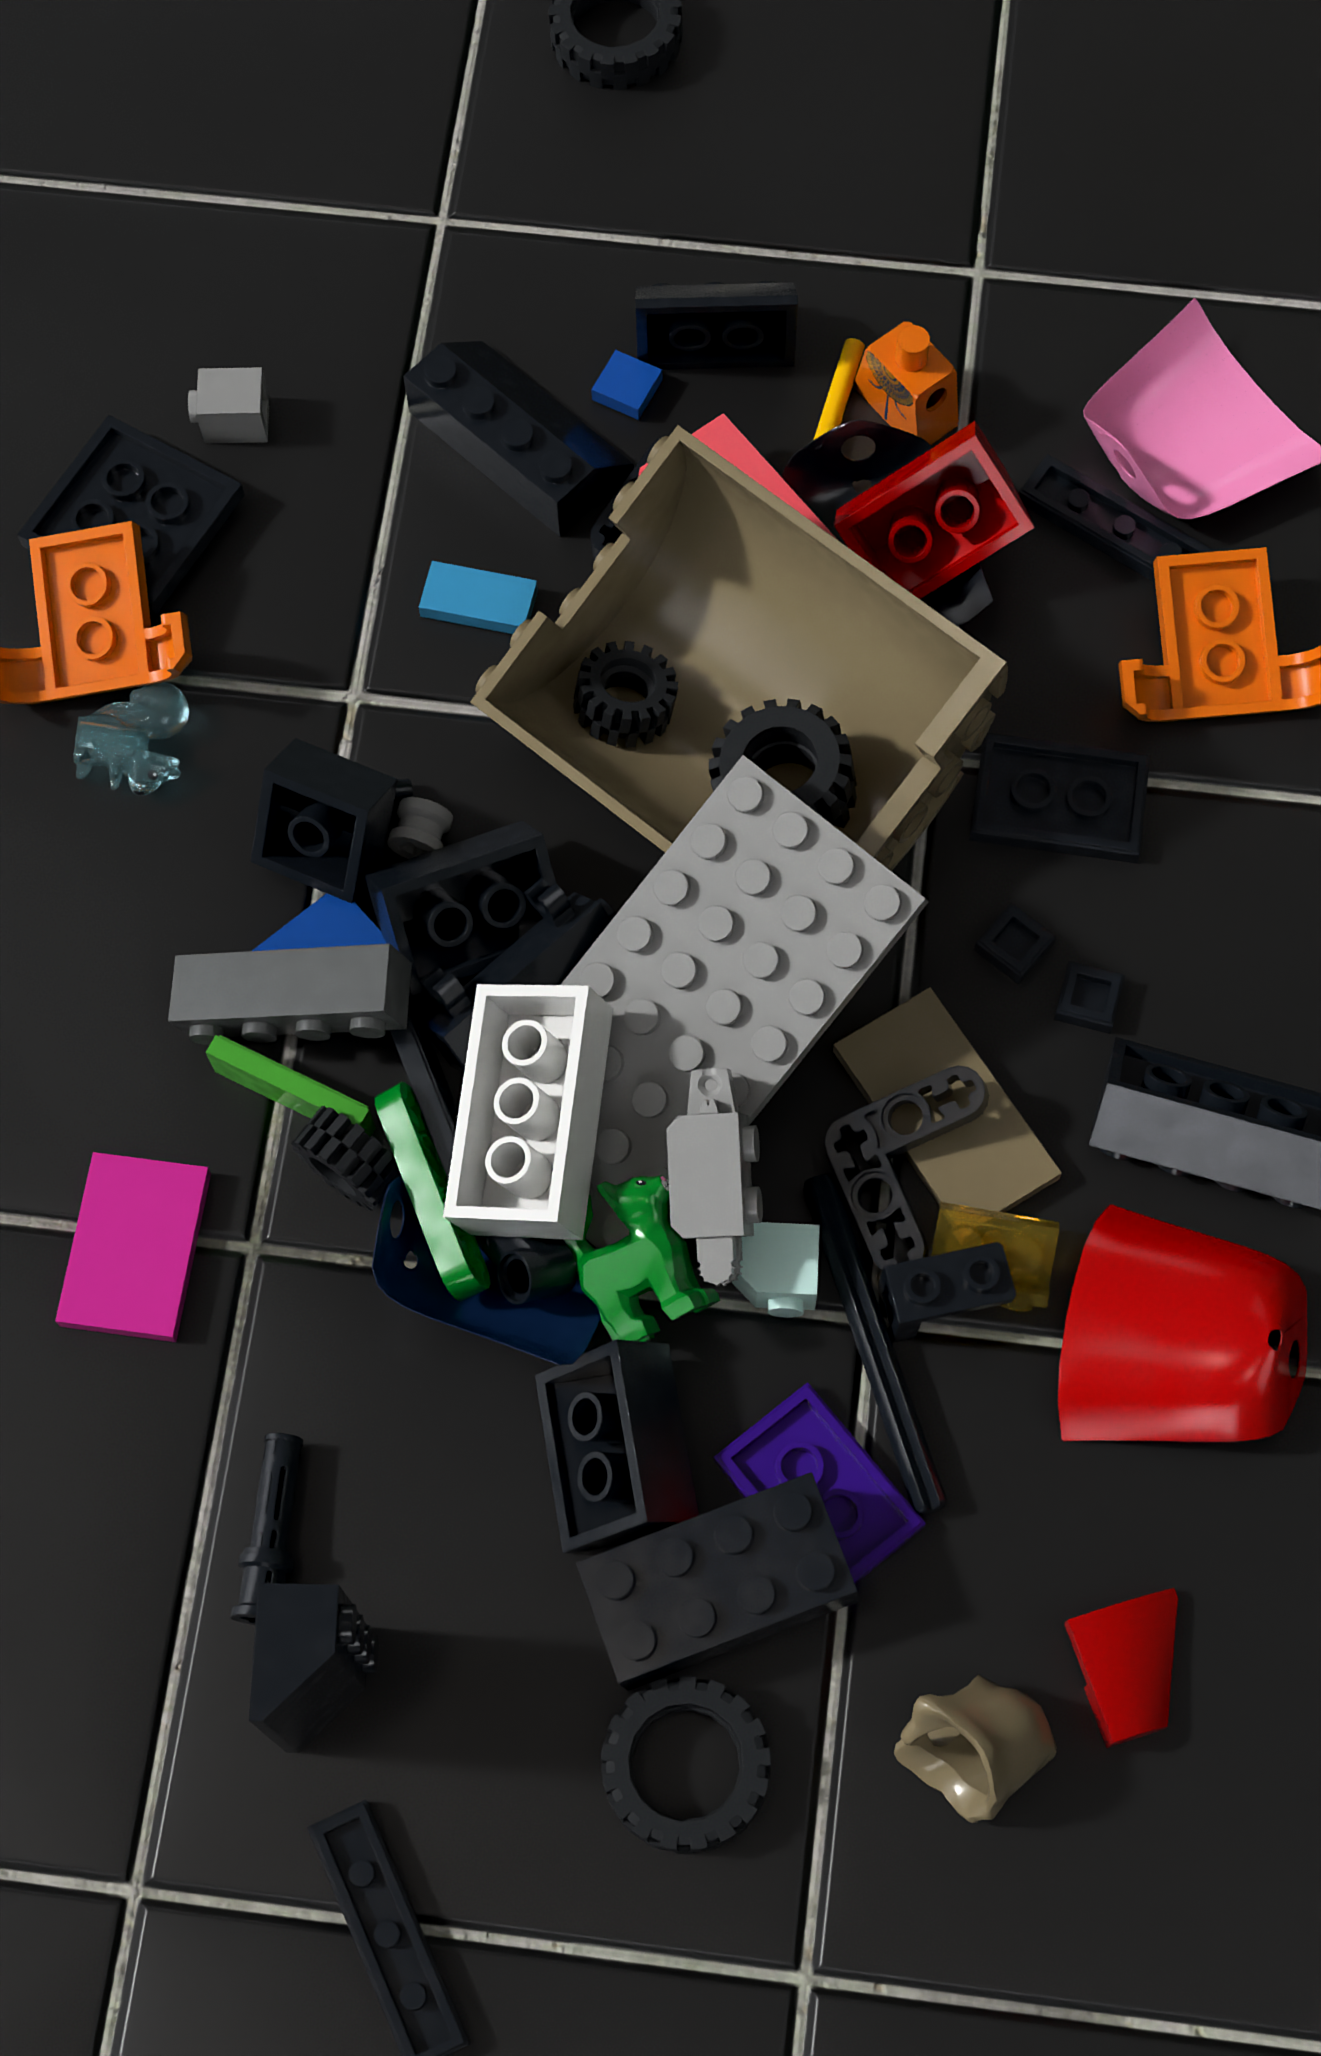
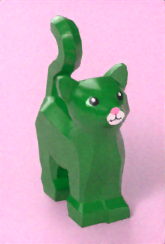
M662 1175L652 1177L638 1176L631 1177L618 1185L604 1181L596 1186L601 1196L629 1229V1235L616 1243L600 1249H594L586 1241V1234L593 1217L592 1201L589 1195L583 1240L564 1239L574 1255L581 1290L596 1304L601 1321L612 1341L617 1339L648 1342L655 1338L654 1334L659 1332L660 1328L654 1316L643 1313L638 1297L651 1290L655 1292L661 1303L662 1310L671 1320H676L692 1311L699 1313L721 1301L715 1289L701 1288L691 1265L687 1242L671 1227L669 1179Z

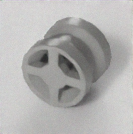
M419 797L403 798L397 808L399 824L390 831L387 845L393 852L406 859L442 848L441 838L444 833L450 830L453 814L447 808L428 799Z

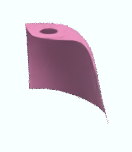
M1193 298L1169 324L1120 368L1093 395L1083 410L1088 425L1108 459L1118 471L1121 479L1145 501L1165 514L1176 518L1194 519L1212 514L1321 464V445L1300 430L1253 381L1216 333L1196 298Z

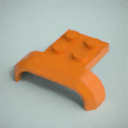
M133 521L29 539L41 647L19 649L0 647V703H45L158 684L177 678L192 661L188 616L181 611L162 614V624L151 627L140 525Z
M1267 547L1156 557L1153 561L1164 665L1143 664V659L1121 660L1119 662L1123 708L1141 721L1167 722L1284 712L1321 705V645L1308 651L1278 656Z

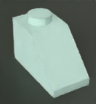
M771 1222L754 1223V1236L742 1237L743 1260L740 1261V1265L743 1266L740 1269L742 1275L738 1276V1280L732 1282L734 1286L755 1308H768L767 1312L772 1316L792 1318L802 1316L804 1310H815L818 1287L820 1225Z

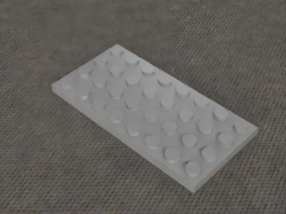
M744 755L741 756L561 984L590 986L613 1008L589 1190L593 1217L586 1234V1239L597 1249L616 1243L629 1235V1229L598 1192L597 1185L604 1181L618 1185L631 1177L638 1176L652 1177L662 1175L669 1179L666 1128L677 1116L687 1115L691 1070L708 1068L730 1069L739 1112L748 1115L750 1125L929 902Z

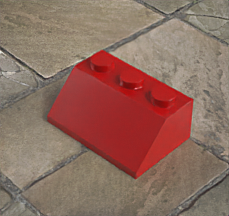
M976 421L970 423L838 508L834 521V527L849 549L919 599L1034 528V524L1008 472Z

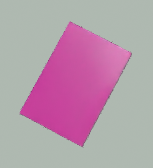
M93 1152L55 1320L59 1327L177 1342L211 1177L208 1167Z

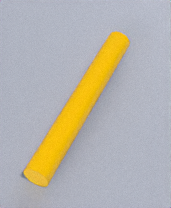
M849 338L844 342L813 440L841 424L865 348L863 342L858 339Z

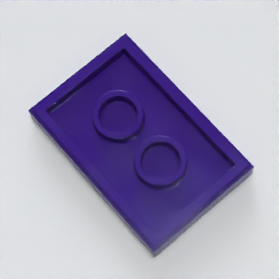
M808 1382L713 1457L714 1463L743 1498L812 1472L855 1584L921 1531L926 1524Z

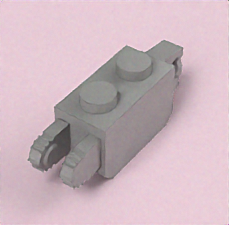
M727 1068L691 1070L687 1115L677 1116L666 1128L671 1227L682 1238L696 1239L697 1262L700 1263L698 1269L701 1271L699 1276H703L704 1282L708 1281L716 1286H720V1284L727 1286L728 1283L738 1280V1276L742 1275L740 1269L743 1268L740 1265V1261L743 1260L742 1237L754 1236V1223L762 1222L763 1202L761 1189L759 1186L752 1187L751 1162H758L760 1157L759 1132L756 1125L749 1126L748 1115L739 1112L731 1070Z

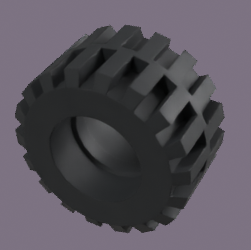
M776 699L763 701L765 709L755 712L751 705L742 710L743 720L739 723L730 719L724 725L725 738L716 737L712 745L714 758L709 759L708 770L713 792L742 755L764 772L778 764H800L811 769L813 774L805 784L790 792L833 826L836 825L841 828L846 826L850 820L848 808H855L857 799L855 786H857L850 743L847 735L841 734L840 724L833 716L824 720L822 708L811 704L807 710H804L801 707L800 700L788 699L786 706H777Z

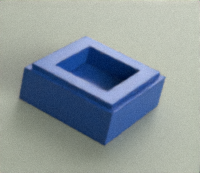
M615 350L591 389L592 400L639 420L663 380L662 369Z

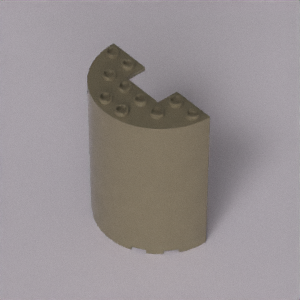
M677 425L670 436L662 437L653 446L648 455V465L635 483L629 482L616 496L613 503L614 511L608 518L622 532L615 543L607 544L599 552L593 563V573L581 588L573 589L566 596L559 609L560 617L555 623L538 611L532 620H525L519 625L511 637V648L498 665H492L482 674L475 688L477 693L470 703L664 852L669 849L713 793L708 770L709 759L714 758L712 745L716 737L725 738L723 727L730 719L739 723L743 720L742 710L751 705L755 712L765 709L763 701L776 699L777 706H786L788 699L800 700L801 707L804 710H807L811 704H814L823 709L824 720L833 716L840 724L841 734L847 735L857 786H855L857 795L855 808H848L850 820L844 828L836 825L834 827L892 871L919 839L962 778L964 773L960 770L963 766V760L960 758L965 750L973 752L982 744L996 716L995 713L990 711L992 706L990 702L991 696L993 695L998 699L1006 689L1008 679L1007 662ZM616 641L618 650H623L625 641L635 642L633 650L641 652L643 646L647 645L653 648L651 658L655 659L662 654L668 659L666 668H674L676 672L675 682H678V692L671 720L660 737L654 734L653 742L644 745L641 738L638 737L636 747L626 748L625 739L618 738L616 746L607 744V734L603 733L597 740L590 735L592 724L585 728H582L579 724V713L574 714L573 709L578 672L585 657L590 658L591 650L596 647L605 652L606 643ZM616 686L606 689L611 696L622 701L637 702L645 699L638 691L628 687ZM795 763L778 764L765 771L789 791L801 787L813 774L811 769Z

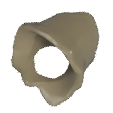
M978 1674L968 1686L952 1695L937 1696L927 1694L919 1696L914 1703L912 1718L902 1730L901 1740L895 1744L894 1755L898 1762L911 1770L924 1783L943 1793L961 1817L970 1823H977L980 1820L994 1819L1007 1799L1055 1757L1057 1746L1043 1709L1025 1692L1001 1686Z

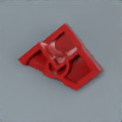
M1175 1588L1098 1609L1068 1619L1064 1623L1087 1685L1084 1687L1106 1748L1168 1727L1178 1596Z

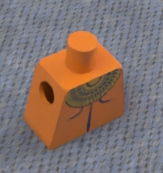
M904 321L868 346L864 352L853 388L891 427L921 437L932 445L958 426L957 372L949 360L930 342L929 333L923 327Z

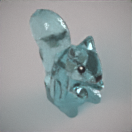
M167 682L146 685L130 693V702H114L101 707L91 715L78 717L73 757L74 763L77 764L76 778L84 779L88 777L94 766H105L109 768L111 790H117L124 777L128 776L129 787L138 796L150 794L167 780L178 778L181 775L180 770L177 768L180 765V761L174 757L150 752L148 747L149 740L168 739L179 733L186 725L189 707L185 695L173 684Z

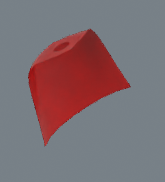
M1112 1204L1109 1205L1095 1221L1083 1247L1067 1311L1059 1363L1058 1410L1061 1439L1063 1441L1235 1442L1270 1437L1282 1431L1299 1397L1307 1369V1290L1300 1275L1284 1262L1268 1254L1160 1221ZM1272 1330H1279L1281 1333L1279 1350L1277 1351L1273 1350L1268 1343L1269 1333ZM1296 1340L1299 1346V1363L1294 1378H1292L1289 1371V1355L1291 1346Z

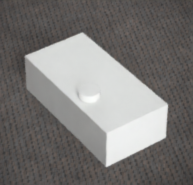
M477 984L443 1214L445 1219L470 1235L583 1240L613 1008L590 986Z

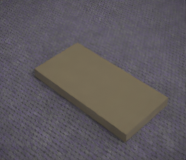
M931 987L833 1045V1053L869 1104L946 1068L957 1065L973 1069L987 1085L989 1093L988 1106L981 1116L970 1123L903 1153L961 1239L1060 1179L1062 1172ZM961 1080L955 1081L951 1084L953 1094L939 1102L933 1098L932 1091L923 1095V1098L934 1111L936 1122L945 1118L938 1109V1107L955 1101L961 1109L969 1106L968 1095L976 1090L975 1085L966 1087ZM907 1103L900 1105L892 1114L891 1124L893 1130L902 1135L912 1134L917 1131L923 1120L922 1110L915 1104Z

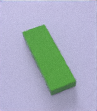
M215 1035L206 1050V1055L216 1073L310 1119L321 1106H325L326 1108L334 1109L338 1114L342 1113L347 1116L351 1123L354 1125L357 1123L364 1128V1132L370 1137L376 1129L367 1105L222 1035Z

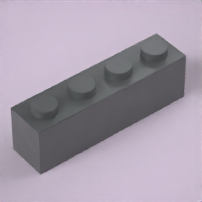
M390 943L175 955L168 1022L189 1035L191 1042L201 1045H210L215 1035H222L226 1038L242 1037L247 1041L256 1043H271L277 1040V1035L293 1034L306 1040L322 1041L329 1039L331 1033L350 1032L352 1035L362 1038H380L385 1035V1030L407 1029L412 962Z

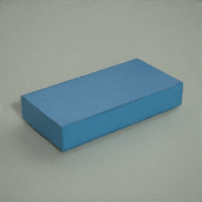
M432 561L419 604L420 617L513 634L521 623L531 618L538 592L537 580Z

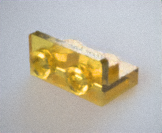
M940 1202L931 1256L999 1242L1003 1245L1016 1291V1297L1013 1302L1000 1306L1015 1311H1030L1033 1309V1306L1046 1308L1048 1306L1049 1282L1060 1229L1059 1222Z

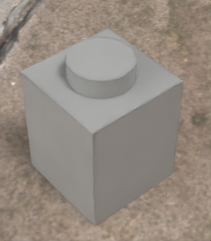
M262 367L198 369L197 390H189L188 411L191 423H199L205 444L268 442L270 397Z

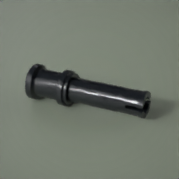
M268 1433L264 1436L265 1447L256 1497L250 1547L243 1549V1553L239 1555L238 1566L244 1570L239 1604L231 1609L230 1618L234 1621L255 1625L258 1583L285 1584L286 1574L293 1572L294 1560H292V1554L287 1552L292 1508L295 1500L300 1451L304 1441L301 1437L285 1433Z

